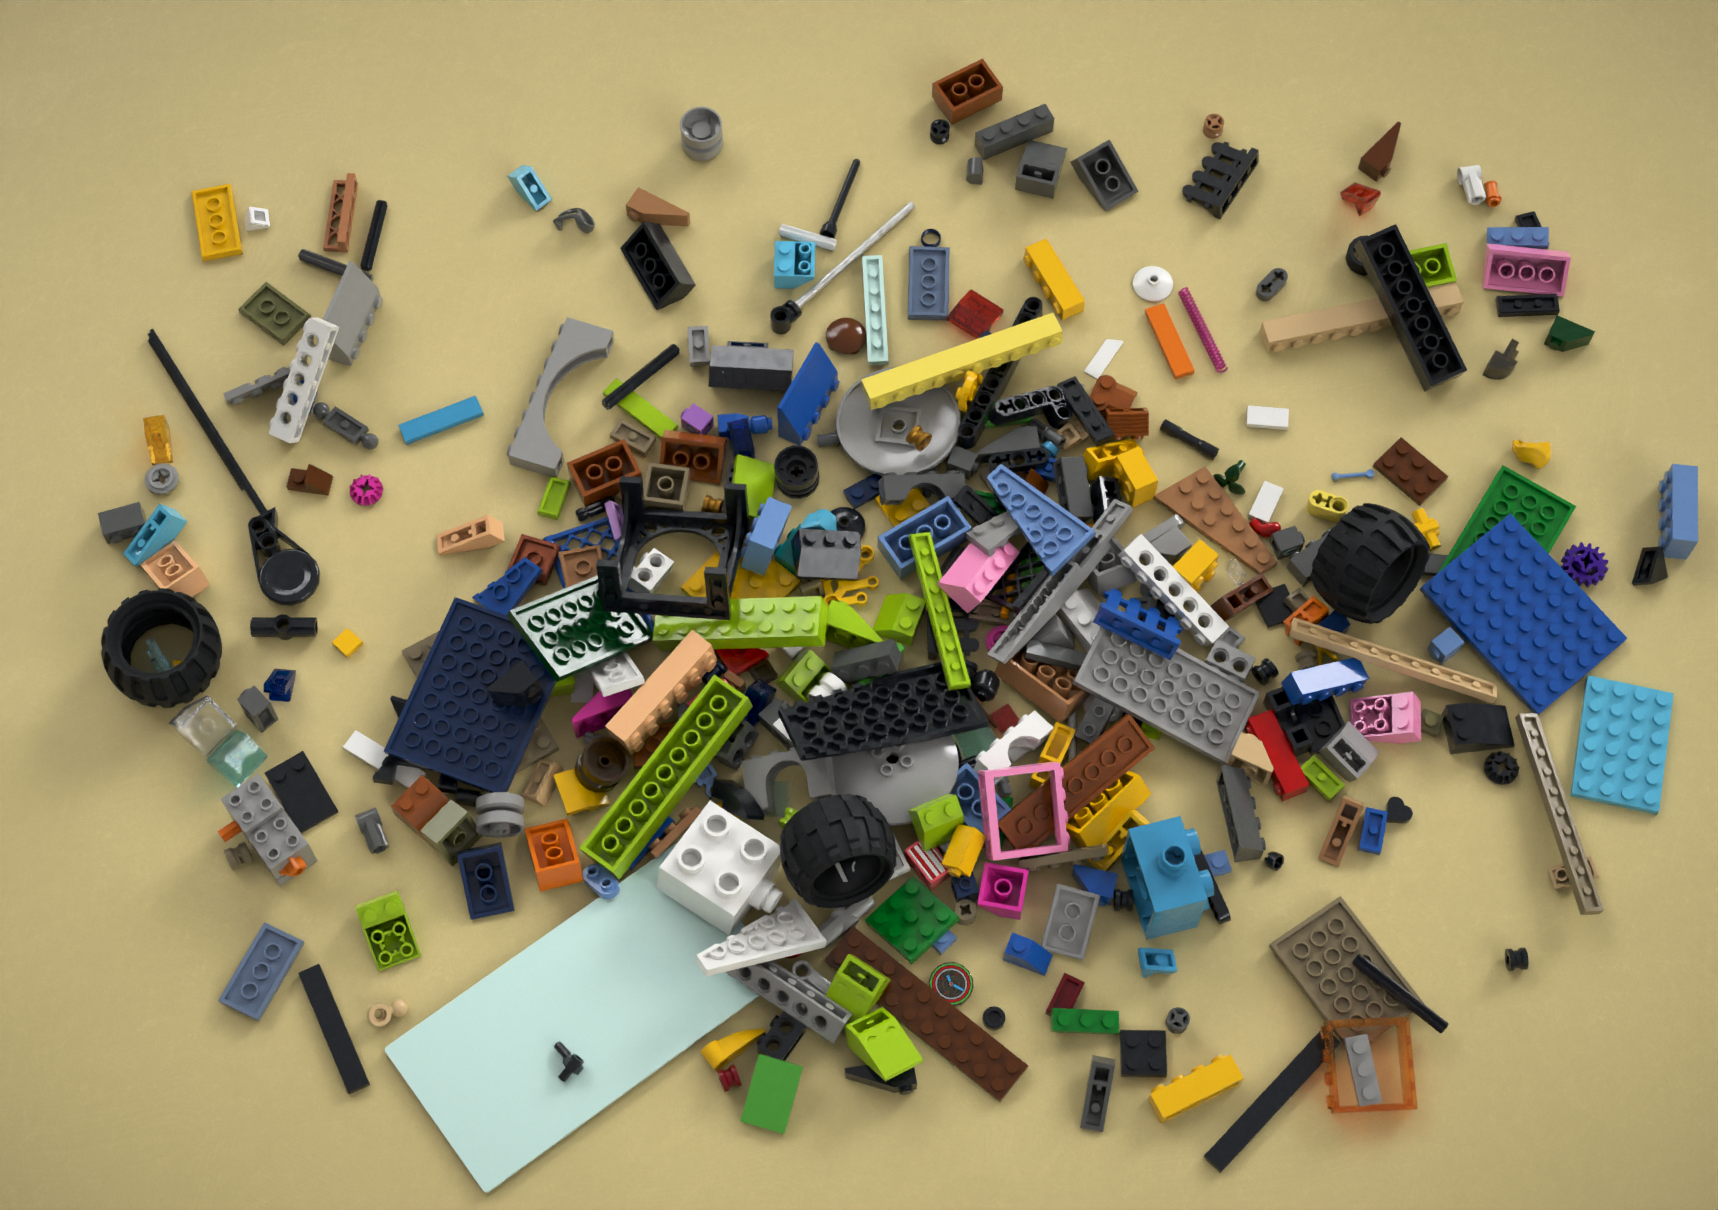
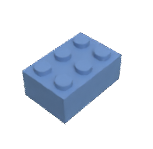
M768 497L765 504L761 503L757 513L760 517L754 518L751 530L754 531L748 532L744 542L747 546H744L741 551L740 558H743L740 567L762 576L765 575L783 534L792 508L791 505Z

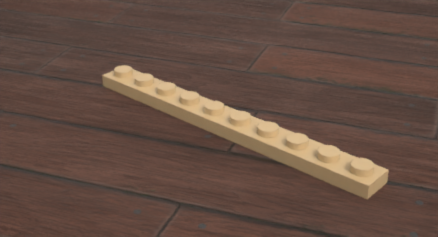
M1295 617L1291 622L1289 637L1296 640L1305 641L1317 647L1326 648L1338 654H1344L1399 674H1405L1420 681H1426L1481 701L1494 704L1497 699V684Z

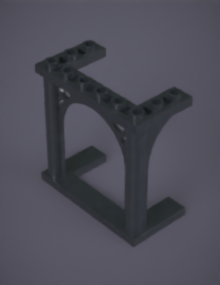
M621 476L619 484L624 519L616 559H598L596 564L602 611L730 620V599L744 537L750 532L747 485L725 483L726 514L645 508L642 477ZM646 529H651V530H656V531H655V532H649V531H647ZM676 532L692 533L706 538L718 550L720 557L718 568L705 567L706 597L627 592L638 552L646 543L656 537ZM712 534H722L720 536H712Z

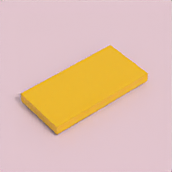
M231 184L191 191L202 260L209 261L243 254Z

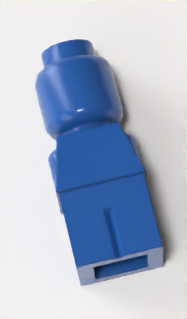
M738 413L717 415L720 437L739 439L749 436L750 432L753 434H766L768 430H773L772 418H767L765 415L752 416L751 419H749V416Z

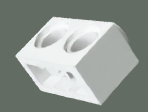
M655 548L649 554L646 552L639 561L640 565L637 568L633 567L628 588L637 593L653 594L672 572L674 561Z

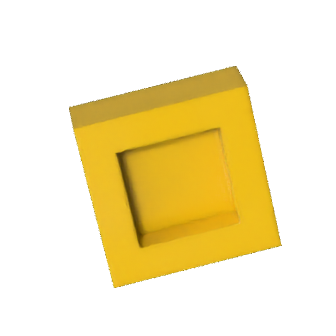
M346 628L332 641V644L348 659L363 645V642Z

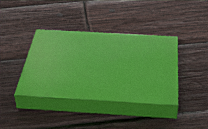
M759 1054L740 1121L785 1134L803 1066Z

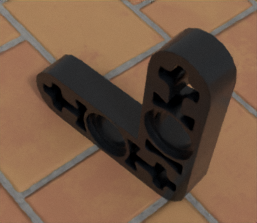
M1044 448L996 453L989 458V470L991 473L998 467L996 465L997 461H1000V464L1013 473L1029 471L1031 468L1034 470L1042 469L1049 463V454ZM1037 456H1041L1042 460L1038 461ZM1021 457L1025 461L1023 464L1017 465L1013 460ZM993 491L994 502L996 507L1001 510H1006L1002 502L999 500V498Z

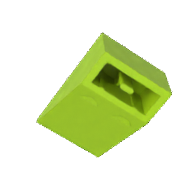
M811 649L799 653L775 683L796 702L802 700L803 703L809 702L807 694L814 686H820L819 681L828 672L832 673V671Z
M398 890L355 905L378 972L421 956Z
M848 954L825 996L853 1013L848 1022L849 1024L871 1012L891 979L855 955Z
M883 1007L845 1025L848 1048L885 1081L923 1063V1058L896 1018Z

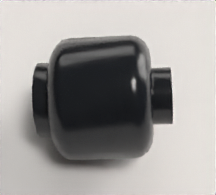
M988 669L980 670L974 674L970 688L981 702L991 701L998 692L1000 680L993 671Z

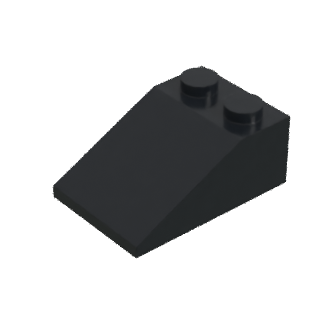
M1479 703L1446 705L1441 714L1444 716L1443 724L1450 754L1515 746L1506 706Z
M304 751L265 772L273 790L300 833L338 813L335 804Z

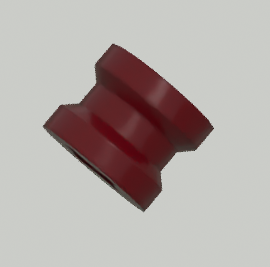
M734 1064L730 1065L726 1070H717L724 1092L729 1091L733 1086H742Z

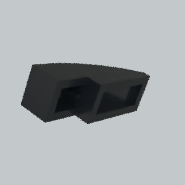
M714 779L711 796L723 800L722 808L744 819L764 820L765 816L759 804L747 789L733 780Z

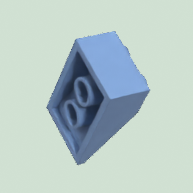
M966 763L958 770L957 780L951 794L956 795L964 815L963 825L975 827L984 834L978 774ZM995 792L997 818L999 821L1011 811V808Z

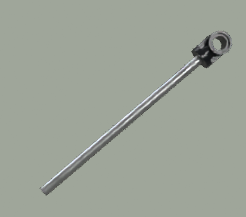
M909 202L796 302L788 300L782 306L775 307L770 314L773 332L777 334L788 332L791 324L802 315L800 308L915 208L914 203Z

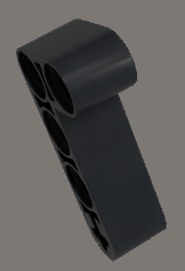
M1049 386L998 400L989 411L988 420L993 425L1000 426L1044 414L1050 426L1054 429H1061L1072 417L1073 412L1063 391L1057 386Z

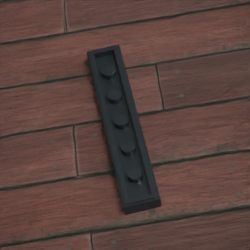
M320 964L299 972L302 984L348 1094L369 1086V1080Z

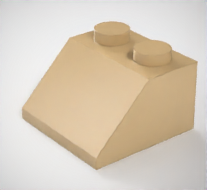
M1241 732L1230 756L1228 766L1244 769L1246 776L1250 777V781L1266 787L1274 768L1264 745L1253 734Z

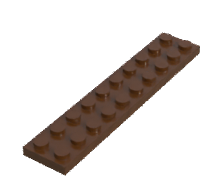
M854 926L851 927L824 960L835 971H838L847 955L852 954L891 979L878 999L877 1004L885 1008L900 1023L999 1102L1003 1100L1027 1070L1028 1065Z

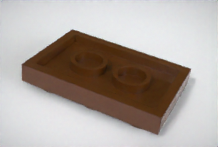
M1402 437L1373 465L1378 472L1419 506L1448 479V475Z

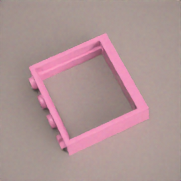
M1059 762L978 771L983 832L986 836L984 841L986 859L994 861L1068 851V845L1070 844V836L1066 830L1068 814L1064 809L1066 793L1064 788H1062L1064 772ZM1049 771L1056 845L1001 852L994 777Z

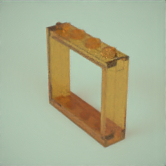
M1409 1016L1327 1020L1323 1022L1324 1026H1321L1320 1032L1321 1039L1325 1040L1326 1049H1323L1322 1057L1323 1062L1327 1063V1072L1324 1073L1325 1085L1329 1086L1326 1104L1327 1108L1331 1109V1114L1417 1109ZM1396 1025L1403 1103L1375 1104L1358 1107V1105L1339 1106L1333 1028Z

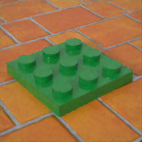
M912 876L865 919V922L912 965L960 919L955 912Z

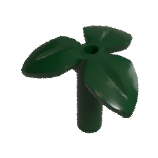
M1239 460L1237 464L1229 467L1224 473L1225 477L1221 474L1213 475L1222 488L1229 485L1228 489L1232 493L1244 494L1246 492L1241 485L1235 483L1246 466L1244 461Z

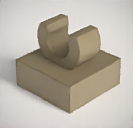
M810 579L800 580L803 584L799 587L802 597H825L823 586L819 579H813L812 581Z

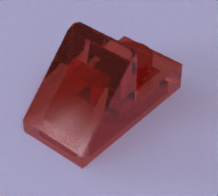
M1354 182L1341 191L1340 194L1343 200L1355 203L1357 213L1361 216L1375 206L1381 192Z

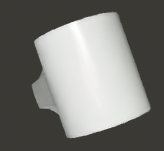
M1479 165L1459 167L1457 178L1459 184L1464 187L1468 203L1476 205L1485 201L1486 196L1481 182V167Z

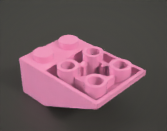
M1414 692L1350 699V723L1370 742L1399 744L1421 741V701Z

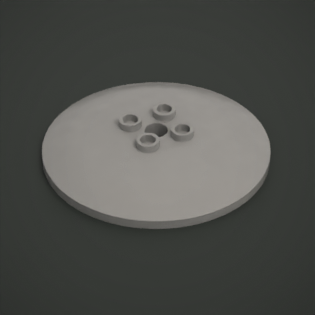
M886 368V369H881V370L875 371V372H873V373H870V374L864 376V377L861 378V379H864V378H867V377H870V376L879 374V373H881V372H884V371H887V370H890V369H893V368ZM860 379L849 388L842 398L836 417V428L840 444L846 454L857 465L871 473L881 476L890 472H895L897 475H905L907 472H917V475L924 473L941 463L949 455L957 442L960 412L956 399L945 385L940 388L927 390L919 395L907 397L902 401L887 404L883 408L871 410L862 391V381ZM895 424H902L904 428L895 430L893 426ZM916 425L922 427L925 433L928 432L932 435L928 446L920 452L915 449V445L906 442L908 433Z
M952 736L832 756L836 795L851 794L867 798L868 802H872L874 807L881 811L889 826L912 823L908 812L909 809L945 794H951L959 770L958 751ZM892 755L897 756L899 759L894 764H890L886 760Z

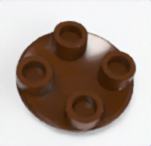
M840 318L833 321L826 331L828 347L833 351L843 354H857L866 341L864 326L852 318Z

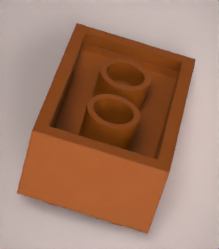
M421 775L391 807L394 814L427 842L420 830L450 800L434 784Z

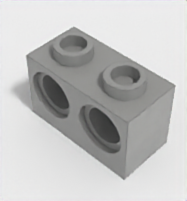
M1217 639L1205 663L1231 676L1233 680L1244 683L1256 658ZM1219 657L1223 659L1224 662H1217L1214 658ZM1234 667H1240L1243 671L1237 672L1234 670Z

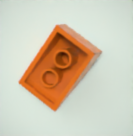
M567 818L524 829L540 892L583 881L579 857Z

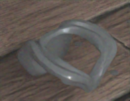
M581 208L563 211L553 220L559 231L562 230L563 220L570 218L575 219L578 228L585 234L592 232L595 227L592 217Z

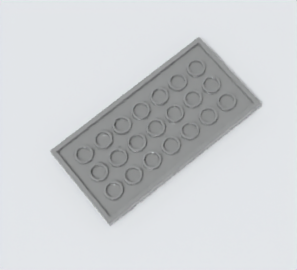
M1101 626L1072 683L1222 765L1228 764L1241 732H1243L1260 695V692L1238 680H1233L1231 676L1179 648L1171 660Z

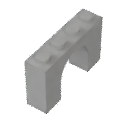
M794 747L786 752H770L768 756H751L748 758L749 760L742 761L745 789L755 798L763 814L775 812L773 783L777 774L788 766L798 765L802 766L806 772L811 800L816 801L836 795L832 756L801 761Z

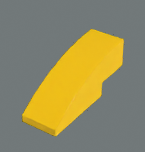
M1056 721L1038 763L1059 762L1060 766H1062L1076 729ZM1049 771L1034 772L1029 786L1033 788L1040 786L1050 777Z

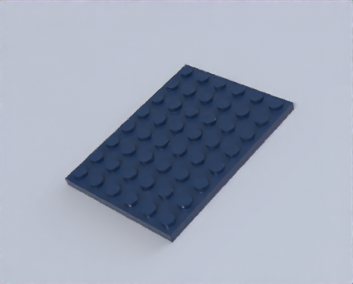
M455 597L384 752L390 756L490 793L508 792L556 681L507 615ZM522 661L538 679L544 692L542 698L537 703L530 704L528 707L496 705L487 687Z

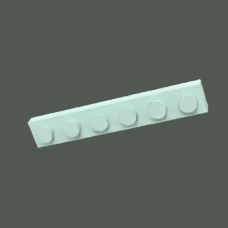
M882 255L862 256L868 366L888 365Z

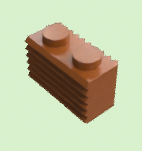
M1147 408L1106 409L1105 421L1115 434L1114 440H1121L1123 436H1131V439H1143V436H1149V411Z

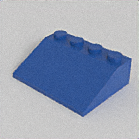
M817 342L813 345L777 407L778 436L799 446L810 437L812 425L818 423L822 408L828 406L830 394L832 391L835 392L840 383L838 371Z

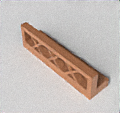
M347 173L346 180L333 181L323 245L324 251L348 252L358 189L355 173ZM338 187H345L342 196L337 192ZM342 202V210L338 213L335 210V206ZM340 219L339 228L335 230L332 223ZM337 236L338 245H329L330 240Z

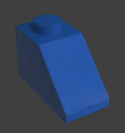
M1075 864L1072 876L1081 890L1100 895L1098 906L1111 905L1118 874Z
M1012 932L1003 960L1045 976L1053 955L1034 940Z

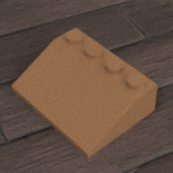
M1025 645L1007 663L1002 664L998 662L995 670L999 678L1059 723L1070 717L1091 695L1072 684L1078 671L1025 658Z

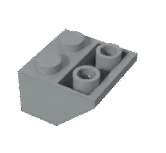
M1349 721L1319 750L1348 782L1358 779L1373 763L1379 753Z

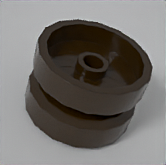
M609 737L596 738L578 756L575 764L576 777L590 791L595 793L610 791L627 773L630 764L629 755L625 747L617 740Z

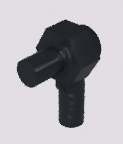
M557 1042L554 1048L563 1057L562 1063L565 1066L558 1077L563 1082H566L572 1073L579 1075L584 1069L582 1065L584 1061L577 1054L571 1055V1052L562 1042Z

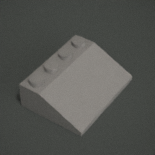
M349 261L323 317V320L339 326L328 359L349 366L352 365L354 359L358 358L360 345L362 342H365L369 326L373 325L375 312L381 307L383 300L379 288L352 261Z

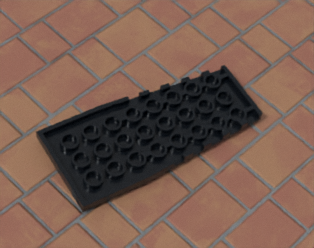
M941 662L887 674L871 679V682L866 685L857 683L852 685V689L842 691L840 688L834 690L833 695L822 697L820 694L814 696L813 701L803 703L800 700L794 702L793 707L783 709L780 706L778 709V715L801 761L934 740L988 727L989 723L970 687L948 690Z

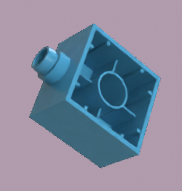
M1181 816L1128 829L1120 859L1129 887L1133 889L1134 903L1146 940L1196 928L1203 911L1209 910L1208 897L1214 896V885L1207 869L1198 871L1194 856L1201 854L1198 835L1194 828L1185 830Z

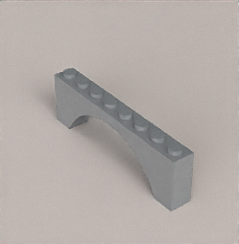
M568 317L559 328L558 340L552 344V354L550 358L545 360L543 375H539L537 379V389L530 395L528 410H524L522 424L516 428L515 440L513 444L509 445L507 450L510 465L556 478L564 463L562 451L552 441L545 427V412L549 398L557 384L569 372L584 363L608 358L614 343L612 330Z

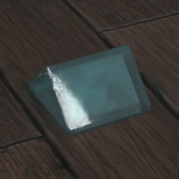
M236 729L206 759V762L238 788L268 756L248 734Z

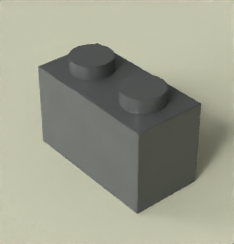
M140 502L98 513L102 534L108 544L119 543L131 537L135 538L146 523L145 513Z

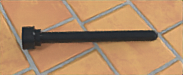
M859 159L853 160L830 219L822 225L820 235L835 238L837 233L836 222L860 166Z

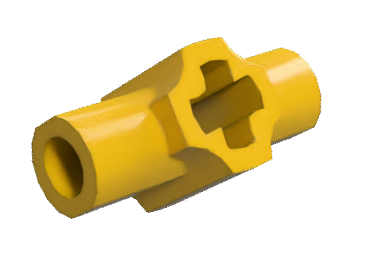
M1424 508L1412 512L1411 515L1415 521L1414 525L1426 538L1430 546L1429 551L1441 547L1437 537L1440 534L1437 521L1434 518L1429 519Z

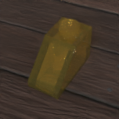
M158 415L143 418L145 438L152 466L160 463H172L170 427L165 416Z

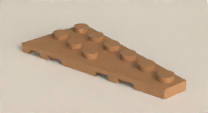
M1206 466L1154 495L1153 500L1158 503L1161 502L1169 508L1168 510L1174 515L1176 513L1186 520L1189 526L1210 541H1215L1227 553L1230 552L1236 556L1239 562L1257 575L1265 573L1277 565L1276 559Z

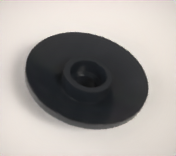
M839 507L831 511L836 516L837 531L859 532V538H862L865 532V521L858 511L849 507ZM846 521L848 524L842 525L841 522Z

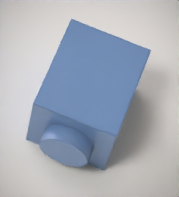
M1449 627L1431 640L1427 650L1434 660H1438L1442 665L1461 650L1464 641Z

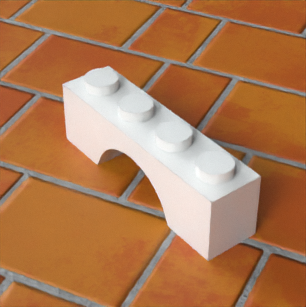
M1035 710L1029 716L1025 714L1018 721V725L1015 728L1011 726L1007 729L1001 740L998 738L994 740L987 752L983 750L975 758L976 764L973 770L978 774L980 770L1010 767L1011 762L1008 758V751L1010 749L1026 747L1036 750L1049 738L1054 727ZM1005 776L994 777V785Z

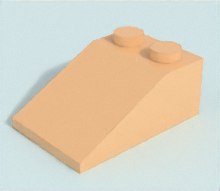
M175 540L140 564L157 588L171 589L175 593L182 592L193 597L210 585L199 566Z

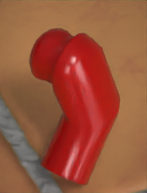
M1254 518L1249 523L1251 528L1264 538L1271 537L1272 533L1281 530V526L1277 522L1262 524Z

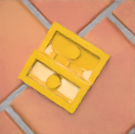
M575 768L553 775L567 816L587 809L591 812L610 805L606 792L595 793L586 789L579 782L575 774Z

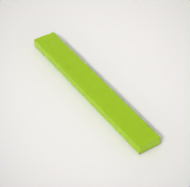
M931 533L910 534L909 542L948 690L969 688L971 683L947 593L937 585L942 578Z

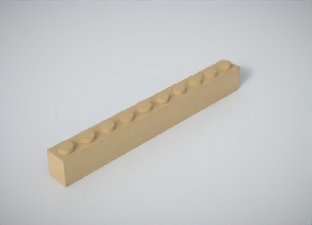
M1456 282L1427 287L1441 316H1453L1460 312L1463 299ZM1374 298L1263 321L1259 332L1266 352H1280L1290 347L1299 348L1305 344H1318L1324 340H1337L1348 335L1357 336L1363 332H1376L1382 328H1393L1380 299Z

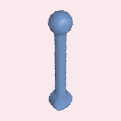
M1369 469L1362 473H1333L1331 478L1334 481L1339 478L1366 476L1367 478H1372L1374 471Z

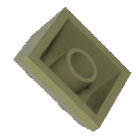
M450 800L420 830L427 842L452 866L458 861V851L470 849L483 836L476 832V823L468 811L453 800Z

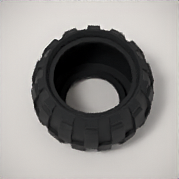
M840 794L816 800L795 813L781 831L780 855L782 867L791 886L809 905H816L822 908H839L858 903L879 891L895 872L897 853L895 838L889 823L881 811L874 807L872 802H868L867 798L860 795ZM855 861V862H856L855 865H854L855 871L853 872V870H852V864H853V862ZM839 862L848 882H843L835 866L836 863Z

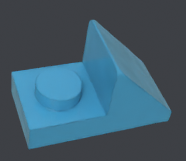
M1138 948L1143 978L1154 973L1173 974L1177 972L1173 950Z

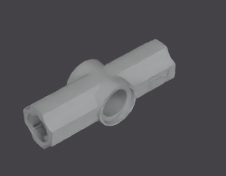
M871 896L858 903L836 908L832 912L829 919L818 928L827 940L825 948L830 946L843 933L846 934L852 926L855 927L859 919L875 906Z

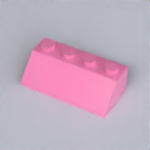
M1487 243L1483 262V288L1534 294H1557V296L1564 297L1571 257L1565 251Z
M1009 541L1004 547H997L994 550L995 554L991 557L970 542L937 585L963 610L969 613L982 602L1020 553Z

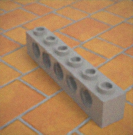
M774 961L726 972L730 977L737 979L746 985L748 989L754 990L763 996L765 1000L775 1004L833 1044L842 1034L845 1025L848 1024L853 1013Z

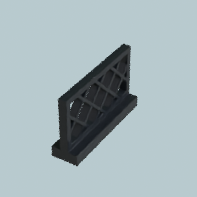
M1029 542L1019 551L1020 553L985 596V599L1015 612L1016 615L1020 613L1050 574L1041 560L1037 562L1032 561V557L1038 555L1035 551H1031L1032 546ZM1029 558V564L1018 566L1021 560ZM1044 566L1039 573L1034 574V568ZM1030 570L1031 575L1020 577L1019 572ZM1016 573V579L1005 581L1008 575ZM1031 581L1026 588L1021 589V583ZM1017 585L1018 590L1007 592L1006 587ZM1003 588V594L992 595L995 590ZM1019 596L1012 604L1008 602L1007 598Z

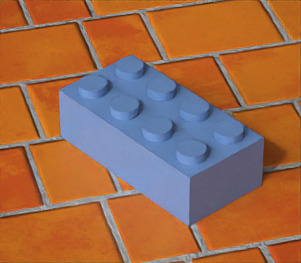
M1672 464L1670 469L1665 472L1664 479L1660 480L1658 492L1661 493V499L1658 504V511L1661 512L1658 529L1661 530V536L1658 546L1663 548L1664 557L1687 560L1698 543V466Z
M947 496L878 536L877 548L901 580L917 570L909 542L910 534L930 532L938 558L966 542L965 532L971 530L972 527L950 497Z

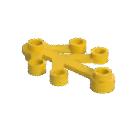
M861 546L858 574L865 564L872 562L874 559V550L871 546ZM867 554L869 558H863L862 555ZM869 576L867 579L857 581L837 580L838 588L833 593L832 580L823 581L819 579L824 588L825 597L823 599L827 606L831 600L837 602L844 601L848 605L865 606L867 604V595L864 592H858L855 596L842 597L848 591L863 588L875 590L879 585V580L876 576ZM869 581H875L876 584L870 585ZM859 597L865 598L864 601H858L857 599Z

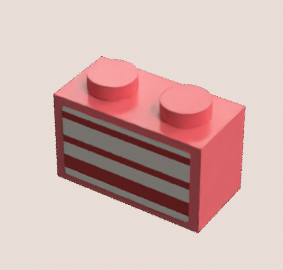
M918 840L905 849L904 856L931 891L952 875L941 864L943 856L939 852V847L937 846L923 852Z

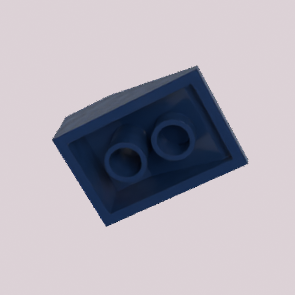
M502 842L458 851L457 858L470 919L473 920L515 911Z

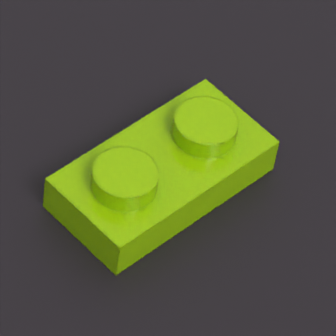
M1314 755L1301 766L1307 781L1327 801L1332 800L1345 787V784Z

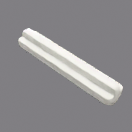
M782 224L779 229L780 236L801 242H815V246L833 251L837 245L836 239Z

